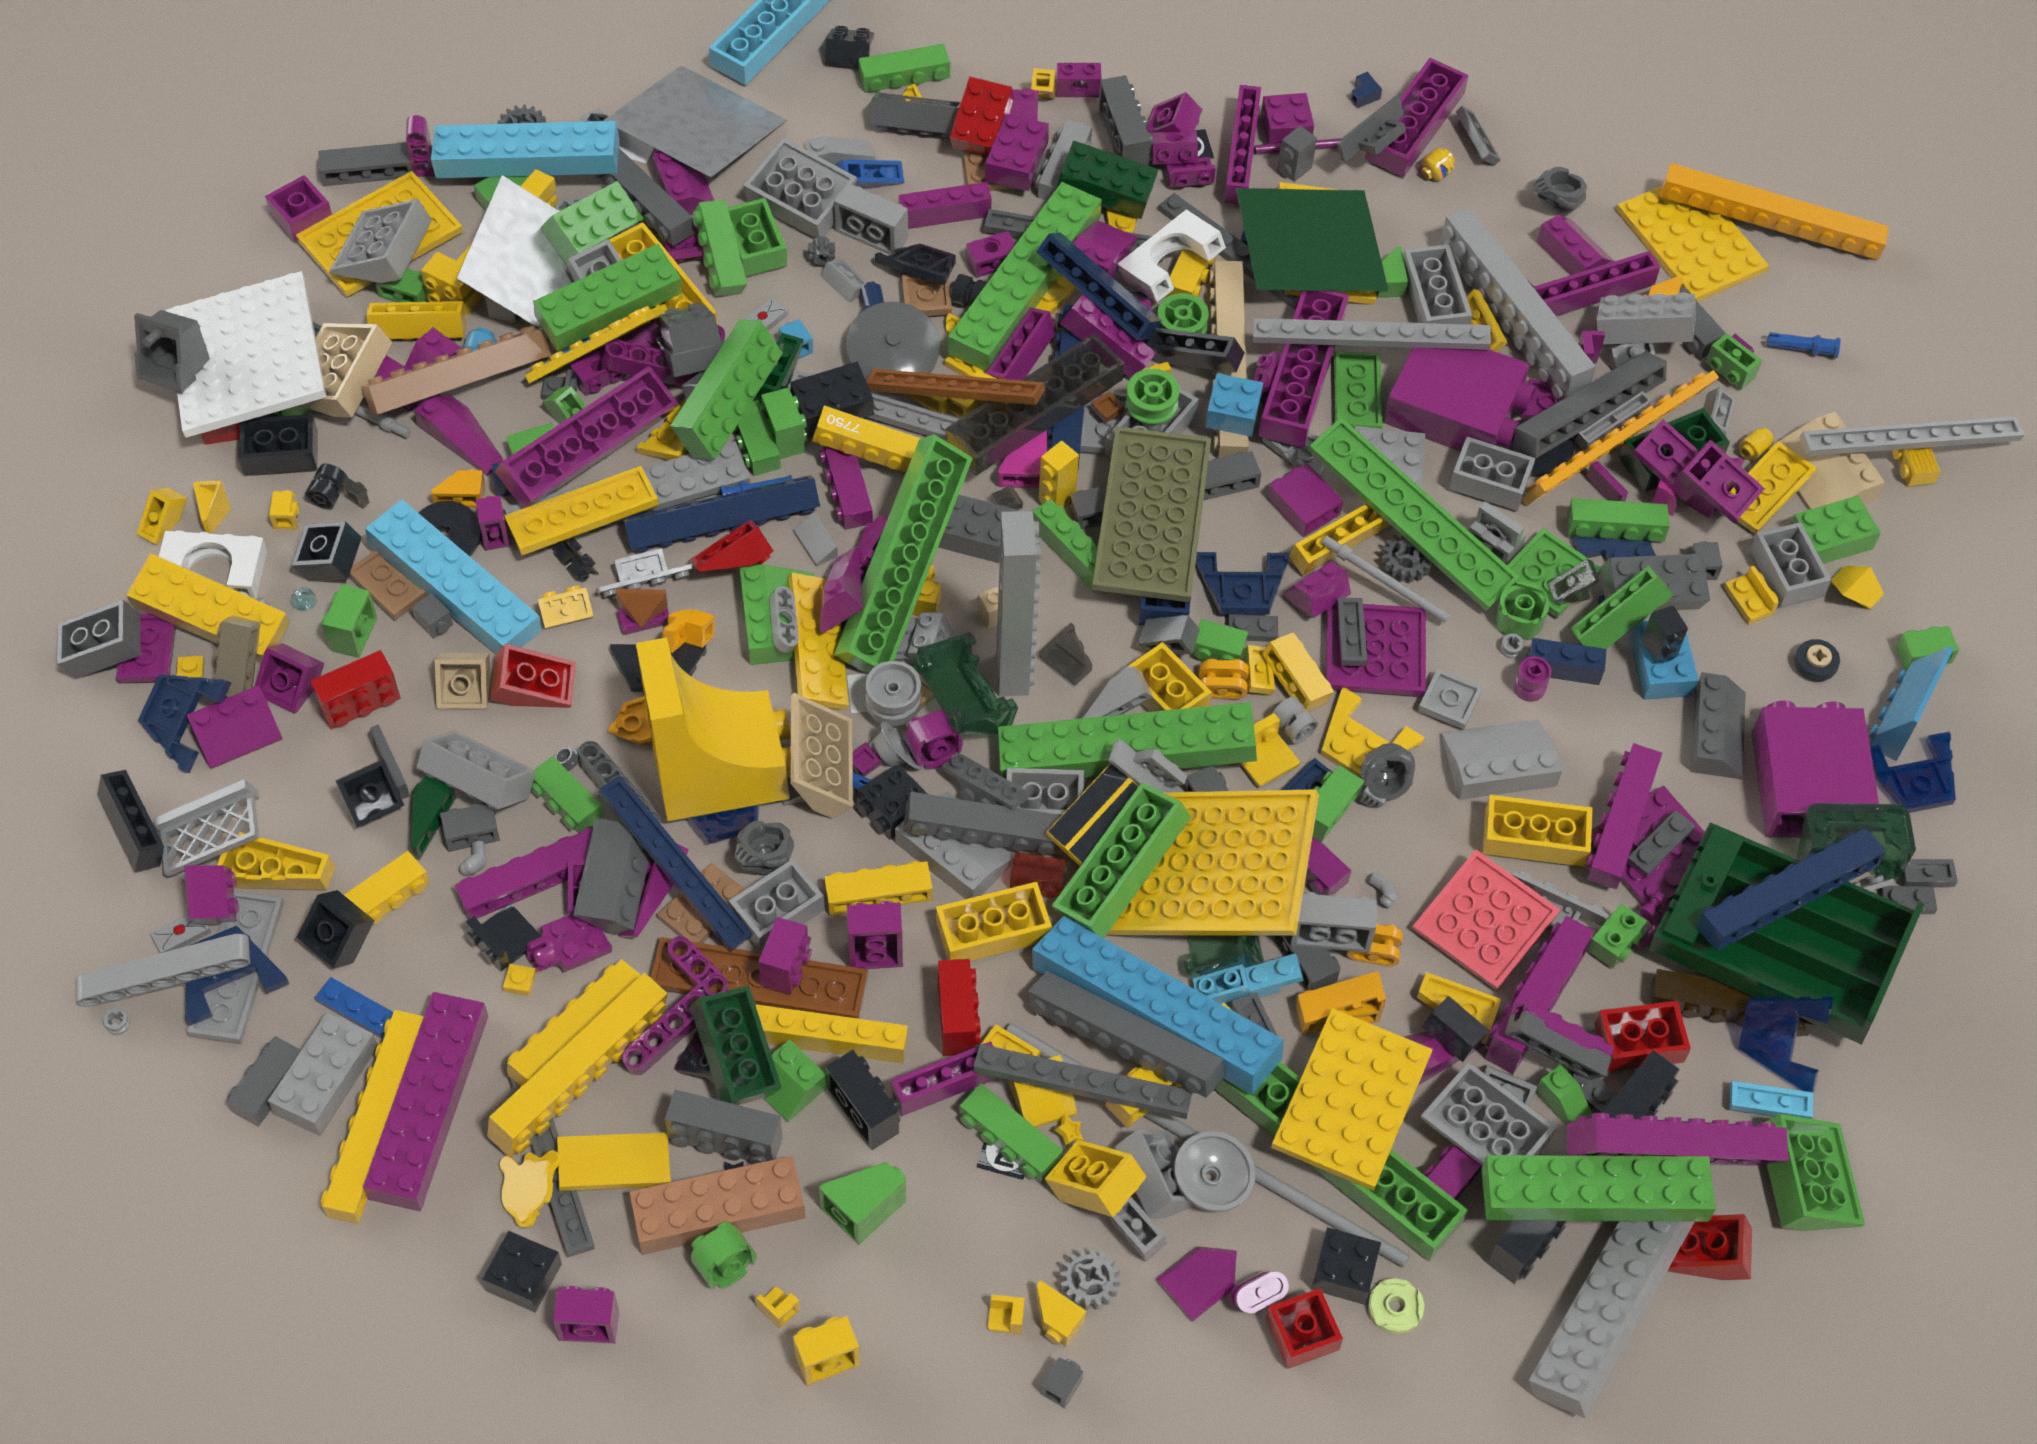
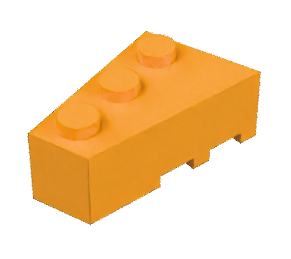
M1379 971L1315 990L1304 991L1298 994L1295 1004L1302 1035L1322 1032L1332 1008L1370 1024L1380 1022L1386 996Z

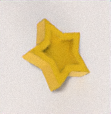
M1066 1114L1062 1116L1061 1126L1056 1128L1055 1131L1063 1136L1065 1145H1068L1071 1141L1076 1142L1078 1139L1084 1140L1079 1131L1081 1122L1072 1121Z

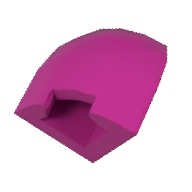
M1660 479L1652 503L1667 504L1668 515L1673 516L1676 510L1677 494Z

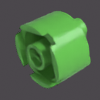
M1518 582L1514 586H1508L1501 594L1496 611L1498 630L1501 633L1517 634L1522 639L1532 640L1544 626L1550 605L1548 597L1546 599L1543 590L1539 586L1529 582Z
M729 1221L722 1222L714 1231L706 1236L697 1237L692 1243L694 1250L691 1254V1261L713 1289H715L714 1285L726 1288L739 1281L748 1273L745 1268L750 1262L754 1265L757 1257L756 1252L739 1229L731 1225Z

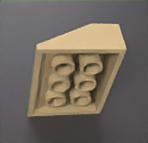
M323 323L316 336V342L327 397L301 404L300 406L333 417L352 418L364 397L362 386L369 384L368 380L374 378L393 342L377 324Z
M1836 412L1813 419L1779 441L1817 467L1815 474L1797 492L1808 510L1859 495L1863 504L1878 499L1885 484V481L1864 452L1806 455L1800 440V435L1803 431L1847 428Z
M793 693L791 695V785L812 810L834 818L853 807L852 719L799 694Z

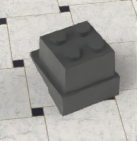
M701 303L690 304L687 309L683 310L678 308L668 309L665 311V314L659 315L662 336L657 337V341L667 359L673 376L678 377L707 370L725 342L720 337L715 315Z
M159 310L151 317L136 313L134 320L137 351L135 352L137 378L183 392L196 380L195 374L210 360L198 321L163 310Z

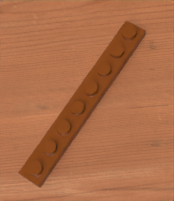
M873 369L866 379L870 391L1036 405L1045 391L1043 382Z

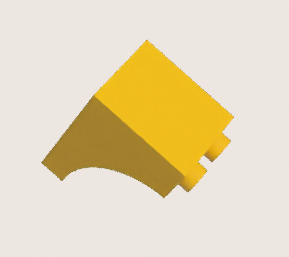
M667 638L636 643L652 746L667 821L789 799L787 778H791V746L782 748L780 740L791 738L786 708L773 710L768 690L756 692L730 691L712 687L694 679L675 662L669 650Z

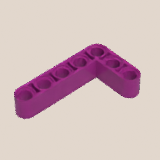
M419 115L410 116L406 120V142L414 174L420 177L435 176L431 162L432 144L427 121Z
M717 325L720 337L725 340V330L720 325ZM621 340L607 342L602 357V364L608 370L634 376L650 366L662 382L682 386L701 372L674 377L662 350Z
M677 936L673 938L668 944V952L673 963L696 987L625 1049L622 1056L623 1063L632 1075L637 1076L647 1072L697 1027L690 1006L701 997L716 994L710 991L714 984L723 985V989L720 992L729 990L726 978L686 937ZM679 947H686L688 949L686 954L682 956L675 955V951ZM702 965L706 967L705 971L701 974L692 973L696 966ZM677 1019L683 1021V1025L680 1028H670L672 1021ZM657 1037L663 1039L660 1046H650L652 1039ZM637 1055L643 1057L640 1064H629L632 1057Z

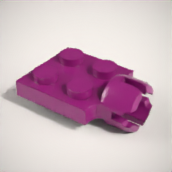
M574 913L541 926L540 932L542 937L528 942L527 955L531 963L536 961L537 964L533 965V967L537 971H543L552 966H560L564 972H567L612 953V946L602 929L573 916Z

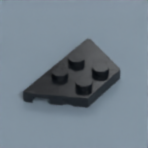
M919 243L909 247L894 249V255L887 256L881 252L876 253L875 263L899 270L904 274L918 276L922 280H930L945 285L956 264V255Z
M610 644L611 654L615 657L630 691L644 692L636 644ZM681 645L671 655L680 668L689 676H692L697 669V663L702 656L706 655L707 648L706 645L703 648L695 645Z

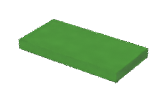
M1334 351V423L1342 417L1353 428L1361 426L1382 429L1381 353Z

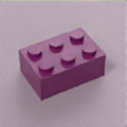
M1006 113L986 161V181L1029 191L1039 162L1049 142V123Z
M883 901L880 904L856 903L847 906L850 967L863 969L903 967L901 903Z

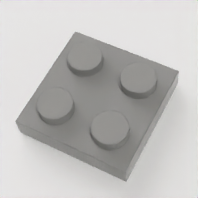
M1437 668L1419 705L1418 711L1464 730L1484 687Z

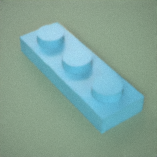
M1732 1081L1730 1084L1729 1110L1770 1116L1785 1114L1812 1119L1813 1092Z

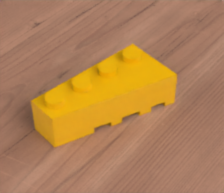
M239 832L238 835L242 836L246 833ZM262 837L221 854L217 865L231 868L232 872L235 873L237 885L233 888L327 890L336 868L331 857L327 854Z

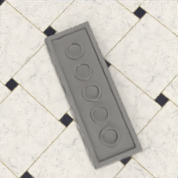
M234 891V898L236 897L239 903V912L236 913L237 921L221 923L218 933L237 925L268 957L284 905L283 898ZM258 972L204 993L213 1017L188 1026V1035L190 1037L242 1044L261 981Z

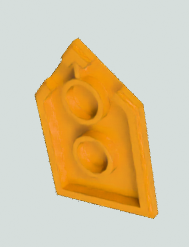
M645 697L623 703L616 720L609 727L608 733L639 745L651 742Z

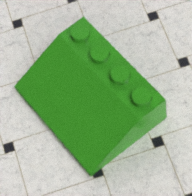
M766 564L740 567L750 665L795 661L794 648L792 651L784 653L779 651L773 643L769 597L779 586L789 588L788 577L792 572L814 576V573ZM779 615L782 622L789 623L785 616Z
M1778 1114L1766 1121L1776 1123V1127L1787 1128L1789 1161L1767 1164L1781 1227L1808 1231L1864 1226L1865 1222L1841 1125L1839 1123Z

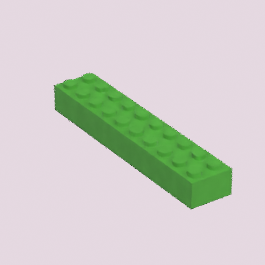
M1064 182L1060 183L949 334V355L987 372L1030 307L1036 308L1060 274L1036 251L1049 233L1061 232L1073 243L1078 235L1100 219L1102 199Z
M935 434L918 441L861 585L863 609L848 618L834 656L867 674L880 663L894 661L973 459Z
M1251 702L998 727L1000 771L1005 779L1007 777V768L1084 770V778L1098 777L1110 764L1109 757L1114 743L1120 739L1136 752L1148 749L1159 750L1166 759L1176 764L1179 769L1257 761Z
M1279 1062L1252 1095L1224 1078L1217 1085L1216 1090L1275 1137L1301 1077L1282 1062ZM1392 1149L1374 1191L1309 1164L1429 1261L1463 1223L1468 1209Z

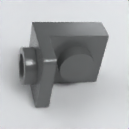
M567 369L566 377L545 376L542 393L543 400L561 387L572 386L574 391L577 392V378H573L572 370Z

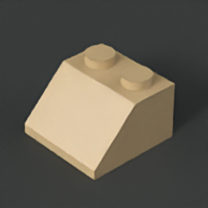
M439 653L435 658L437 709L488 708L490 653Z

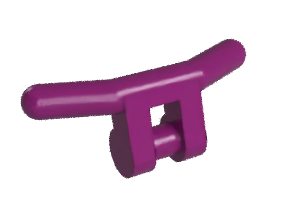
M1655 892L1650 898L1651 902L1645 904L1640 909V914L1650 922L1652 927L1646 931V935L1640 944L1636 945L1639 949H1644L1653 940L1654 934L1665 912L1668 910L1670 903L1666 896L1660 892Z

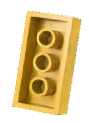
M1490 795L1485 808L1482 854L1585 867L1591 852L1592 807Z
M1037 882L936 906V923L948 960L970 958V961L1037 945L1052 929Z

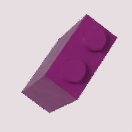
M1308 463L1301 467L1293 468L1289 474L1275 479L1269 486L1268 500L1303 538L1341 515L1343 500Z

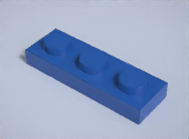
M332 977L329 978L315 996L317 1003L381 1039L385 1035V1023L393 1015L391 1010Z

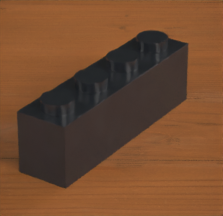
M1156 328L1147 343V346L1156 352L1153 356L1156 363L1168 362L1172 365L1237 373L1245 354L1235 337Z
M126 769L101 774L97 795L135 872L160 866L164 845Z

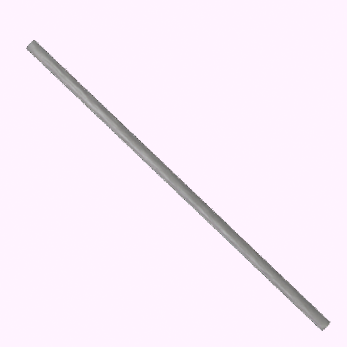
M1010 1023L1006 1031L1040 1050V1055L1048 1059L1061 1055L1062 1061L1065 1063L1086 1067L1013 1023ZM1152 1111L1144 1115L1184 1140H1188L1199 1133L1170 1115ZM1254 1165L1256 1182L1340 1231L1381 1242L1379 1254L1404 1267L1410 1256L1409 1254Z

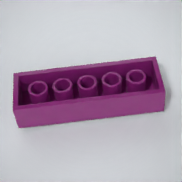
M1429 58L1400 97L1404 115L1397 122L1404 123L1406 131L1377 155L1366 152L1365 160L1405 177L1465 94L1469 75Z
M1567 915L1562 924L1558 922L1555 924L1550 933L1551 937L1548 942H1544L1536 962H1532L1524 982H1520L1514 992L1513 1000L1511 1003L1508 1002L1504 1008L1499 1023L1496 1022L1484 1047L1488 1049L1485 1060L1512 1075L1515 1073L1529 1047L1505 1035L1513 1005L1531 1000L1539 1003L1541 1008L1551 1012L1582 961L1595 932L1594 930Z

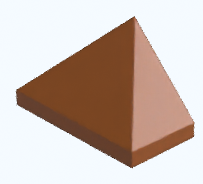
M616 589L618 607L640 627H643L668 608L666 590Z

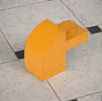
M691 609L679 610L669 614L668 626L664 628L662 638H667L670 652L673 653L684 642L703 648L715 637V615Z

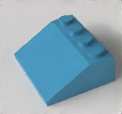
M1946 647L1913 661L1907 671L1902 669L1896 681L1900 686L1898 689L1893 687L1887 699L1891 704L1889 707L1884 705L1878 717L1882 722L1880 726L1875 724L1869 735V738L1873 739L1870 749L1895 761L1898 760L1954 648Z

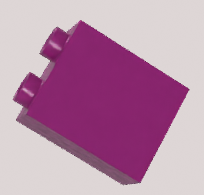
M1412 348L1389 395L1385 424L1407 432L1425 433L1426 439L1458 451L1462 450L1466 437L1510 449L1515 438V427L1519 426V422L1511 419L1515 409L1527 412L1536 386L1526 383L1530 364L1493 350Z
M1785 700L1776 701L1763 707L1751 734L1766 837L1844 839L1848 834L1852 832L1857 833L1865 828L1871 833L1881 812L1864 708H1846L1843 703L1836 701L1822 703L1816 708L1796 707L1793 702Z

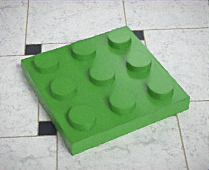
M1544 528L1507 565L1520 577L1518 582H1529L1543 590V594L1546 599L1548 597L1550 603L1548 612L1557 619L1601 573L1600 566Z

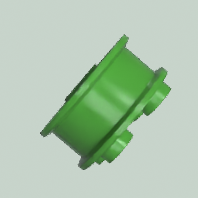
M1177 293L1166 297L1160 303L1158 317L1162 321L1157 328L1206 334L1209 312L1206 304L1200 298L1187 293Z
M1145 369L1137 372L1131 377L1127 385L1126 407L1128 412L1136 420L1151 426L1170 420L1178 408L1179 384L1171 374L1160 369Z

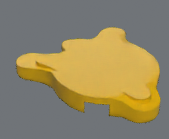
M551 1150L544 1156L538 1157L530 1152L525 1155L524 1162L521 1165L509 1156L501 1159L499 1165L504 1174L502 1187L503 1206L515 1218L518 1226L522 1228L532 1227L537 1216L540 1214L538 1210L545 1202H550L553 1192V1175L561 1162L560 1153Z

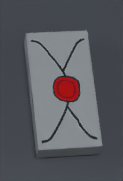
M771 297L744 319L761 320L766 329L770 330L788 315V309Z
M188 913L151 932L150 935L160 953L182 948L212 932L208 925L190 920Z

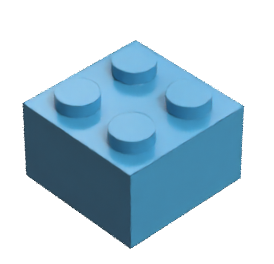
M1217 373L1208 407L1205 428L1252 437L1260 405L1263 382Z

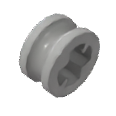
M1507 634L1502 640L1500 651L1507 658H1517L1522 653L1524 641L1517 634ZM1508 643H1510L1511 646L1512 644H1515L1516 649H1514V647H1512V649L1509 648Z
M111 1008L104 1014L103 1023L109 1033L120 1035L130 1027V1019L122 1008ZM116 1018L118 1020L121 1019L122 1022L117 1024L112 1023V1020Z

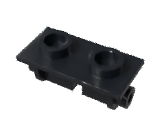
M572 537L557 543L554 546L555 554L566 566L573 560L567 568L577 580L586 581L592 571L596 575L599 574L593 567L596 564L595 561L587 553L584 555L581 553L580 549L582 546L576 539Z

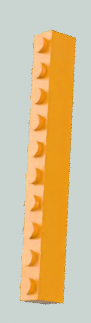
M1670 163L1664 177L1660 194L1662 198L1875 260L1879 259L1886 246L1889 229L1887 225Z

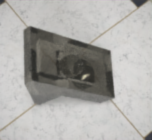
M1586 559L1548 584L1555 603L1559 605L1591 599L1588 589L1600 582L1593 561Z

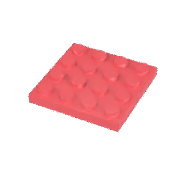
M1475 849L1415 922L1412 929L1497 991L1559 915L1560 909Z

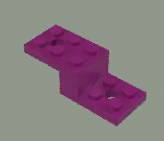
M1664 419L1658 423L1632 452L1637 459L1685 502L1698 491L1732 523H1735L1765 489L1713 441L1710 440L1698 451ZM1661 447L1669 450L1670 457H1666L1661 453ZM1726 485L1733 486L1736 490V495L1730 494L1726 489Z

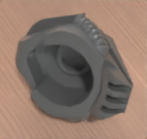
M1554 167L1544 171L1534 184L1536 188L1534 193L1553 213H1562L1568 210L1573 212L1586 200V183L1582 177L1569 173V170L1564 167Z
M1386 743L1365 755V760H1363L1360 769V777L1365 781L1362 786L1360 802L1370 808L1382 807L1386 799L1388 801L1397 799V797L1399 798L1409 790V787L1413 784L1415 760L1409 750L1395 743Z
M755 821L747 824L737 835L738 844L734 858L742 869L767 875L789 861L794 849V841L790 836V830L778 822L764 823L763 821Z

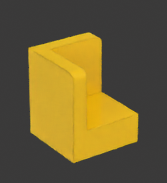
M778 1287L773 1288L765 1297L759 1294L755 1298L757 1308L779 1329L800 1311L799 1299L792 1293L787 1296Z
M991 1295L988 1330L1021 1335L1025 1298Z

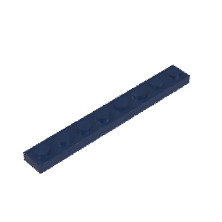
M620 775L599 789V795L729 952H732L752 936V933Z

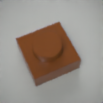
M1110 391L1091 402V409L1105 423L1124 412L1125 406Z

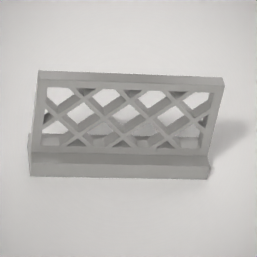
M243 779L154 818L155 827L160 830L161 841L164 845L162 855L164 874L168 877L185 870L184 866L197 865L259 838L255 803L259 799V791ZM247 805L241 816L236 814L240 807ZM226 814L219 826L213 824L217 817ZM233 817L239 819L232 831L226 830ZM245 823H248L250 832L239 836L238 834ZM203 824L196 836L191 834L194 827ZM210 827L215 828L216 830L210 840H204L203 838ZM223 833L228 835L223 844L215 845ZM180 834L175 844L171 845L170 838ZM188 837L192 838L193 841L186 851L180 849ZM200 842L206 845L200 854L193 855ZM178 852L183 854L180 861L172 865V860Z

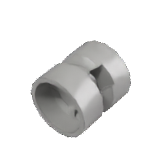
M1296 697L1287 698L1273 711L1280 719V729H1285L1284 733L1294 744L1305 741L1318 727V721L1309 711H1305V707Z

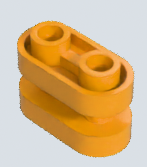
M1207 659L1200 663L1199 677L1212 692L1211 699H1241L1247 695L1248 683L1246 680L1249 676V666L1242 660Z
M1376 924L1370 952L1347 951V956L1358 962L1388 967L1396 966L1400 961L1401 952L1397 947L1402 944L1403 932L1395 925Z

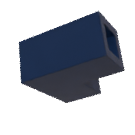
M1368 71L1356 76V88L1352 90L1350 100L1357 108L1381 99L1382 88Z

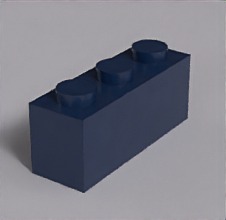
M1532 638L1527 657L1536 656L1545 659L1552 669L1550 678L1600 685L1605 671L1607 649Z

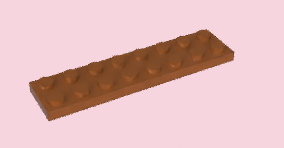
M661 937L651 979L665 991L688 994L696 986L671 960L668 944L672 938ZM692 942L726 978L729 990L749 985L756 1005L857 1019L860 1017L868 969L809 960L808 964H803L801 969L803 976L799 987L795 986L792 994L789 995L761 986L759 971L761 952L734 949L732 952H729L723 946ZM679 947L675 951V955L682 956L686 954L688 949L686 947ZM702 965L696 966L692 973L701 974L705 971L706 967ZM714 984L710 991L718 993L723 989V985Z

